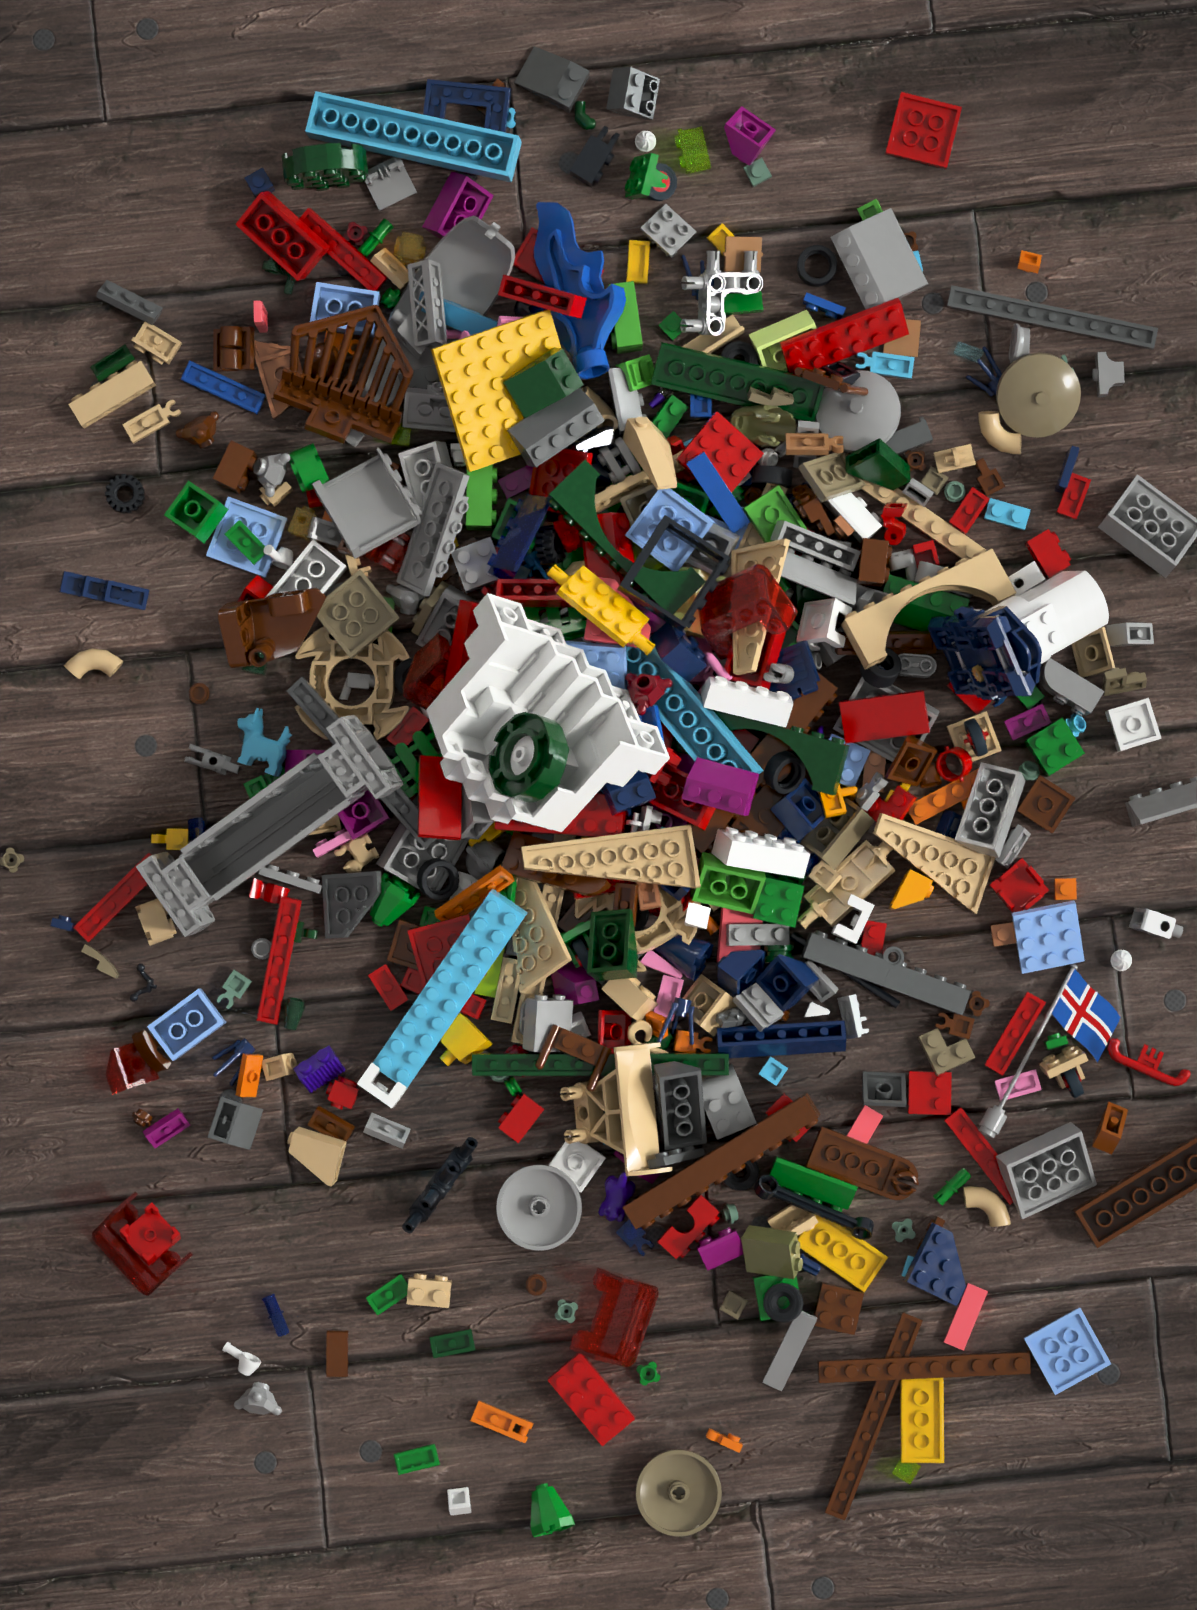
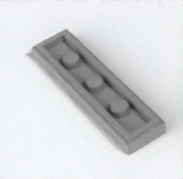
M801 1311L800 1315L791 1322L762 1383L777 1390H783L817 1321V1317Z

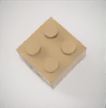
M637 978L609 980L602 988L611 999L637 1021L645 1020V1015L653 1011L658 1005L654 1000L656 996L644 986H639L641 982Z

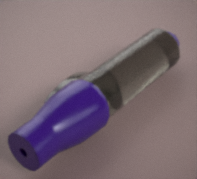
M661 387L654 394L655 397L649 403V406L654 409L674 390Z

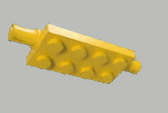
M556 564L549 570L547 576H550L561 585L557 594L622 647L627 643L630 645L634 644L645 655H648L654 649L655 644L641 634V629L648 623L649 618L584 565L573 576L566 574Z

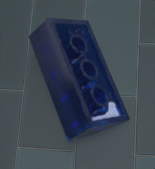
M526 494L523 500L519 498L514 508L517 514L515 518H509L505 526L508 532L506 536L501 535L496 545L499 547L497 554L492 553L487 563L490 566L487 573L499 579H514L549 508L547 497Z

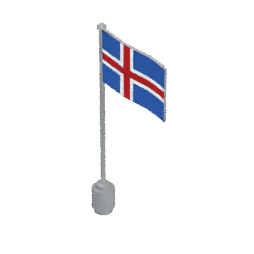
M1076 964L1070 965L1069 973L999 1106L988 1107L979 1124L981 1127L978 1130L984 1135L994 1139L995 1135L999 1134L1007 1119V1116L1004 1115L1005 1110L1002 1108L1051 1014L1068 1034L1090 1052L1096 1062L1100 1059L1121 1017L1107 1000L1087 984L1077 972L1078 967Z

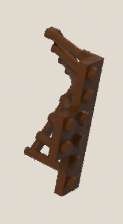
M371 305L294 326L291 334L289 369H283L282 379L273 394V399L309 412L310 415L304 427L308 431L344 444L351 429L391 444L401 424L402 412L399 411L414 371L379 306ZM366 320L347 375L340 388H337L355 327L359 321ZM375 323L377 330L358 383L353 393H350L351 385ZM347 325L333 372L326 384L324 379L337 327ZM328 330L318 372L315 379L310 378L317 335L319 332ZM308 336L303 372L300 374L298 373L300 337ZM383 339L386 346L383 349L369 391L363 398L361 396ZM392 355L395 361L392 364L380 399L374 402L388 361ZM400 370L403 375L402 381L392 406L387 407L388 399Z

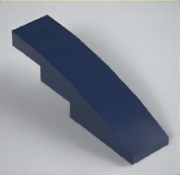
M63 571L59 588L61 593L145 610L149 595V589Z

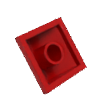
M599 1010L598 1044L610 1048L611 1053H614V1047L631 1045L627 1038V1031L631 1025L632 1017L625 1011Z

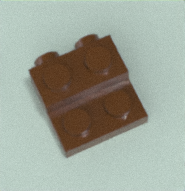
M807 484L795 487L791 492L795 498L792 500V503L803 519L807 517L811 523L816 524L819 531L824 530L828 536L834 533L835 530L820 501Z

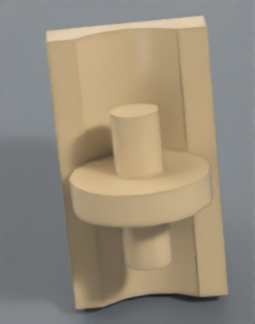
M971 444L933 453L938 474L976 465Z

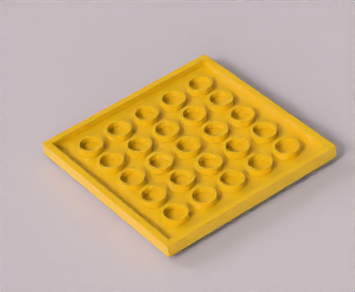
M546 309L431 349L468 472L521 454L507 429L524 418L503 381L554 347L561 348L550 310Z

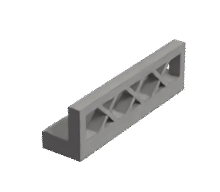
M427 259L408 264L414 346L420 348L428 345L441 346L447 344L440 263ZM422 267V275L418 280L415 278V269ZM420 287L424 289V296L421 301L417 298V292ZM422 308L426 310V316L423 321L419 319V312ZM425 328L428 331V339L421 341V333Z

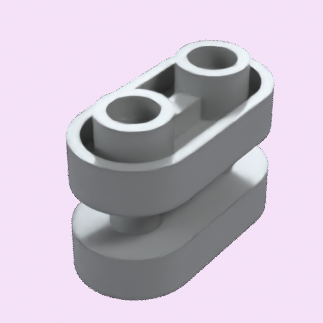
M621 437L615 439L613 449L609 450L605 445L598 450L597 458L602 466H607L610 471L608 476L613 484L624 481L625 475L629 473L634 476L642 472ZM620 455L626 466L620 468L614 457Z
M907 653L898 655L902 664L901 672L898 676L928 678L936 670V661L929 655Z

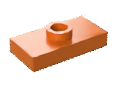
M242 1054L236 1096L256 1097L263 1055Z

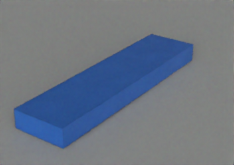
M190 360L181 377V381L258 415L266 398L265 394Z
M704 451L686 462L731 532L735 533L750 523L749 518Z

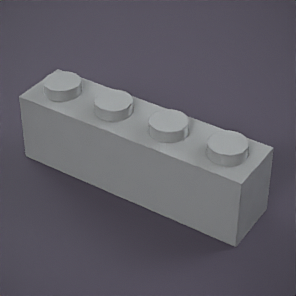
M777 520L770 538L771 541L786 538L790 540L789 548L846 571H854L861 551L782 520Z

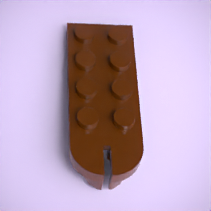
M788 763L781 769L777 782L784 780L789 775L792 763ZM806 769L804 778H806L808 782L813 786L810 775ZM765 784L752 800L749 815H740L730 828L737 829L740 833L753 831L758 836L771 834L777 837L785 826L770 809L786 794L778 793Z
M513 832L502 863V867L513 876L585 896L597 895L611 887V884L602 878L524 870L521 847L554 842Z
M823 1126L819 1129L805 1164L806 1167L892 1200H903L917 1190L914 1186L898 1181V1178L901 1177L919 1185L917 1169L908 1159Z

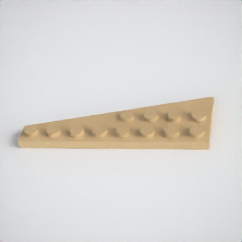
M691 825L521 847L524 870L687 888L701 887Z

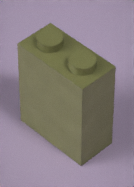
M748 1226L741 1237L746 1271L794 1279L803 1267L797 1232Z

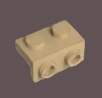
M144 322L136 337L131 339L135 344L134 348L143 354L146 351L153 355L152 359L161 365L164 362L170 364L182 345V342L147 322Z
M790 1204L768 1218L767 1222L772 1229L797 1232L798 1236L804 1231H810L818 1223V1220L814 1214Z
M415 1273L414 1277H409L406 1304L449 1308L452 1280H448V1276L435 1275V1279L426 1278V1274Z

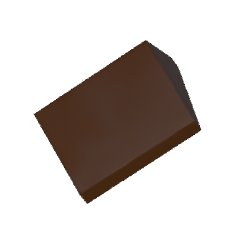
M912 735L907 736L885 777L918 787L938 750Z

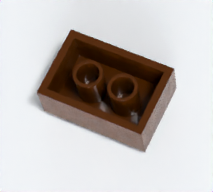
M863 538L859 545L861 553L857 561V585L880 590L887 583L890 568H886V564L891 560L892 547L888 546L889 541Z

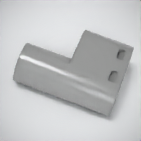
M908 549L892 553L891 560H889L891 572L904 569L907 580L914 582L917 565L913 550Z

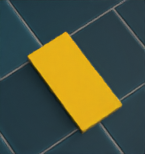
M814 1214L818 1223L810 1231H804L798 1236L800 1248L865 1292L888 1257L866 1241L855 1238L847 1228Z
M943 1378L900 1380L901 1463H944Z

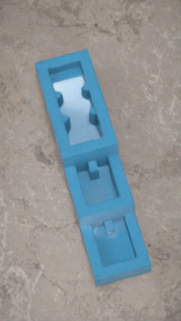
M421 291V293H420V296H419V300H420V301H421L422 297L424 296V291ZM443 298L445 323L447 326L462 332L464 330L468 331L470 335L494 328L498 324V321L482 316L476 311L464 308L460 304ZM422 308L421 311L426 313V310Z

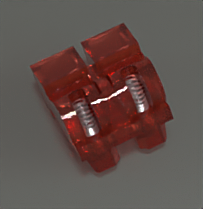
M402 533L361 556L397 574L400 572L411 538L407 534Z

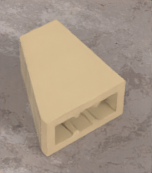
M298 1127L288 1137L287 1144L290 1145L288 1152L326 1185L332 1187L338 1179L347 1142Z

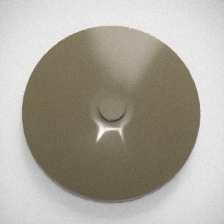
M1031 353L1012 362L1001 375L996 389L997 408L1006 424L1017 433H1021V435L1036 438L1053 435L1066 427L1075 416L1081 398L1080 383L1074 370L1061 358L1048 353Z
M673 1449L662 1452L653 1457L644 1466L638 1477L636 1486L638 1508L650 1526L666 1535L688 1536L701 1531L714 1519L721 1504V1483L716 1470L708 1460L693 1451Z

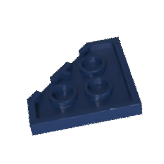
M932 1222L903 1280L957 1306L966 1289V1284L954 1236L949 1230Z

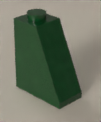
M880 438L846 456V472L850 475L891 490H895L910 482V466Z

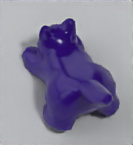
M625 1172L619 1178L611 1175L605 1181L606 1197L598 1213L600 1216L605 1215L608 1221L616 1219L619 1222L623 1221L625 1211L622 1207L626 1205V1202L635 1193L636 1186L633 1181H627Z

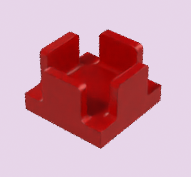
M1023 858L989 884L1012 913L1028 910L1049 891L1043 879Z

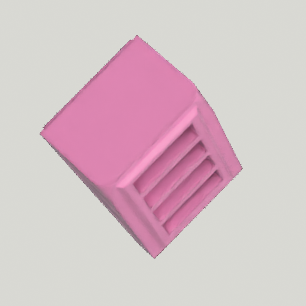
M652 950L647 952L640 961L645 966L681 979L683 976L679 970Z

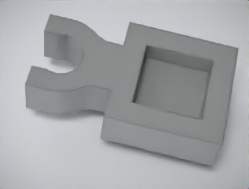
M876 772L871 782H866L858 790L854 798L862 809L868 811L880 796L878 792L887 785L888 781L884 779L883 775Z

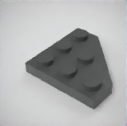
M381 871L322 875L325 939L349 937L381 894Z

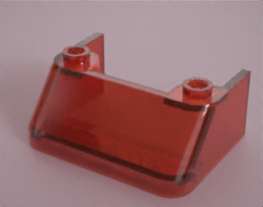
M134 1192L92 1232V1238L142 1294L149 1296L193 1254L189 1252L181 1259L176 1252L168 1250L149 1267L120 1236L119 1231L126 1224L130 1226L138 1219L137 1208L130 1204L138 1195Z

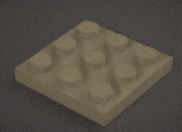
M361 569L326 596L317 615V618L351 659L400 620V617Z

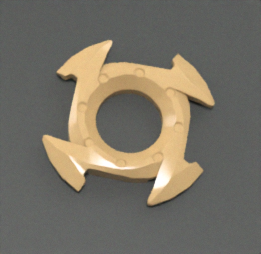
M325 626L318 629L303 642L295 655L296 659L315 657L310 668L309 683L339 718L355 715L363 725H374L375 731L373 734L376 740L391 733L402 722L409 710V706L389 709L395 691V661L398 659L404 661L410 658L403 644L387 630L378 637L379 645L371 643L352 658L362 660L371 668L375 677V686L371 696L365 702L355 706H347L338 702L333 697L329 688V677L333 668L338 663L351 658L336 640L331 639V634ZM299 705L294 707L301 720L311 731L325 740L328 739Z
M660 886L659 892L662 907L657 921L646 930L635 931L637 954L649 952L677 935L682 936V941L689 945L697 932L696 927L685 925L687 909L683 911L681 900H676L660 888ZM615 892L576 899V919L582 918L592 909L593 912L614 910ZM693 902L695 904L701 905L700 902ZM638 960L637 972L646 971V967Z

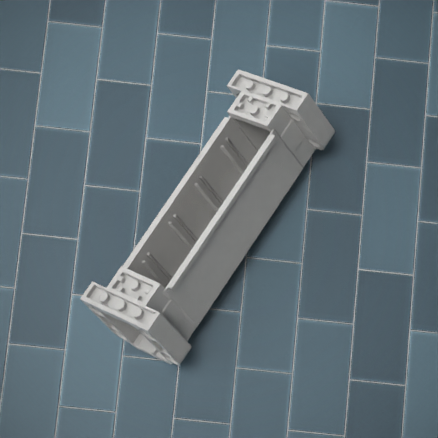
M355 715L340 717L326 728L336 742L335 745L319 755L313 753L180 849L182 854L178 859L175 860L168 852H162L149 856L136 866L184 937L202 931L215 921L208 906L210 903L228 894L362 797L365 791L369 789L374 798L379 799L389 796L403 786V782L392 762L371 732Z

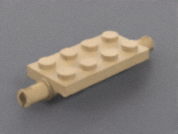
M867 840L863 842L835 869L842 878L829 893L817 884L804 895V898L810 903V908L797 918V921L806 929L815 919L823 917L833 928L854 909V907L847 903L851 894L864 900L895 872V869L886 860V856L893 849L885 842H882L879 846H872Z

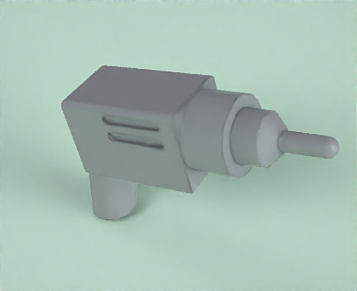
M348 672L339 699L348 700L352 688H374V675Z

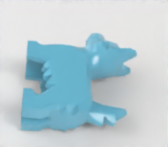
M256 708L254 714H249L246 718H239L237 721L238 728L243 730L245 734L241 756L237 762L252 766L256 759L262 762L267 761L269 767L265 769V773L280 777L282 763L287 753L286 746L290 742L289 738L292 734L289 733V727L285 726L278 741L264 737L263 709L259 711V708Z

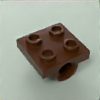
M222 326L220 329H214L213 371L254 370V328Z

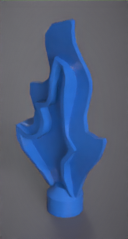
M538 202L536 208L539 226L534 246V258L545 285L587 298L582 318L551 311L559 342L572 357L575 371L580 379H591L601 376L610 369L606 352L603 349L610 332L623 313L626 303L624 288L611 284L606 289L604 288L601 279L604 265L603 251L585 252L579 248L570 211L559 203ZM537 306L529 307L532 314L546 310Z

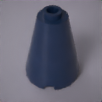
M677 935L654 950L689 980L696 981L704 971L706 959H710L714 945L708 941L693 938L688 945L682 941V936Z

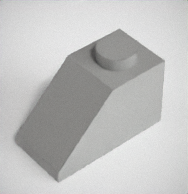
M1152 623L1106 625V634L1110 647L1154 644Z

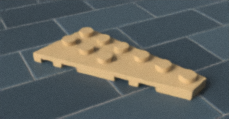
M786 538L731 550L733 673L736 675L756 672L790 543V540Z
M880 813L873 834L972 913L977 914L996 857L980 854L956 842L953 838Z
M513 876L517 883L515 904L528 912L512 935L514 952L517 953L518 960L516 970L517 974L520 975L521 983L519 985V992L525 993L570 962L572 958L537 882Z

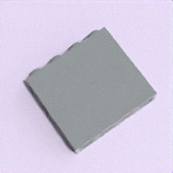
M380 448L377 449V456L322 485L321 481L318 480L312 484L316 495L354 559L422 523L419 516L422 514L421 509L417 503L413 504L410 498L412 495L407 486L402 487L400 483L402 478L399 472L392 470L390 466L392 464L391 459L387 453L383 454Z

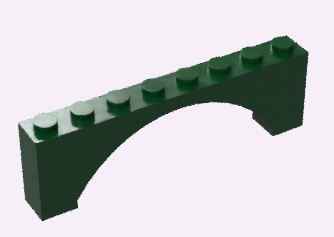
M584 460L546 498L549 501L548 505L554 511H559L564 516L563 520L570 527L574 526L579 531L578 535L583 541H589L594 546V552L598 556L604 557L614 572H619L625 577L633 562L620 554L603 533L595 506V486L600 474ZM642 567L630 587H634L640 594L671 614H674L706 581L692 567L683 571H659Z
M713 710L730 731L755 729L781 739L793 749L804 763L813 783L812 790L829 795L837 794L850 746L844 744L845 740L836 737L828 740L824 738L822 733L812 731L810 735L803 733L804 728L791 726V729ZM673 737L671 749L689 755L677 739Z

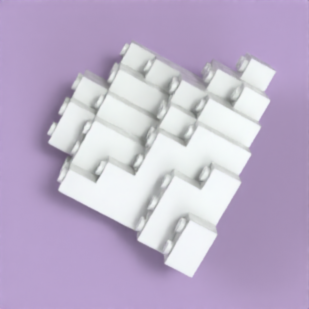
M489 593L473 610L479 626L464 643L470 659L426 709L441 754L444 757L440 764L445 778L463 783L468 799L485 803L490 819L506 824L514 819L562 832L606 782L624 787L638 770L655 775L670 759L658 727L640 721L628 690L612 686L606 670L589 665L583 649L566 644L561 629L529 620L521 603ZM522 712L537 714L556 721L562 727L569 746L567 763L560 784L543 799L530 803L498 792L494 787L488 765L489 755L494 756L498 743L494 741L496 734L514 715Z

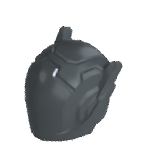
M481 841L472 847L468 846L466 848L468 852L466 857L467 870L470 875L479 880L499 865L502 866L506 852L491 841Z

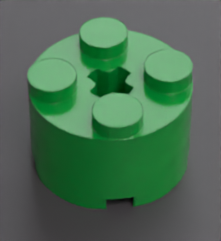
M314 443L290 452L289 462L302 493L314 489L312 484L318 480L321 481L322 485L330 481Z

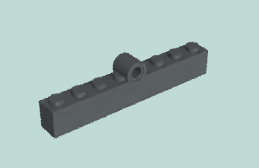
M817 930L815 934L809 933L801 957L950 1012L963 1015L971 991L966 990L967 985L956 981L954 985L947 983V978L937 974L933 978L926 975V970L915 967L914 970L906 968L907 963L903 962L904 954L900 948L887 946L881 953L875 952V955L867 953L868 949L856 945L855 948L847 946L848 942L839 938H836L835 941L827 939L828 934ZM891 952H894L896 955L893 962H890L888 959V955Z

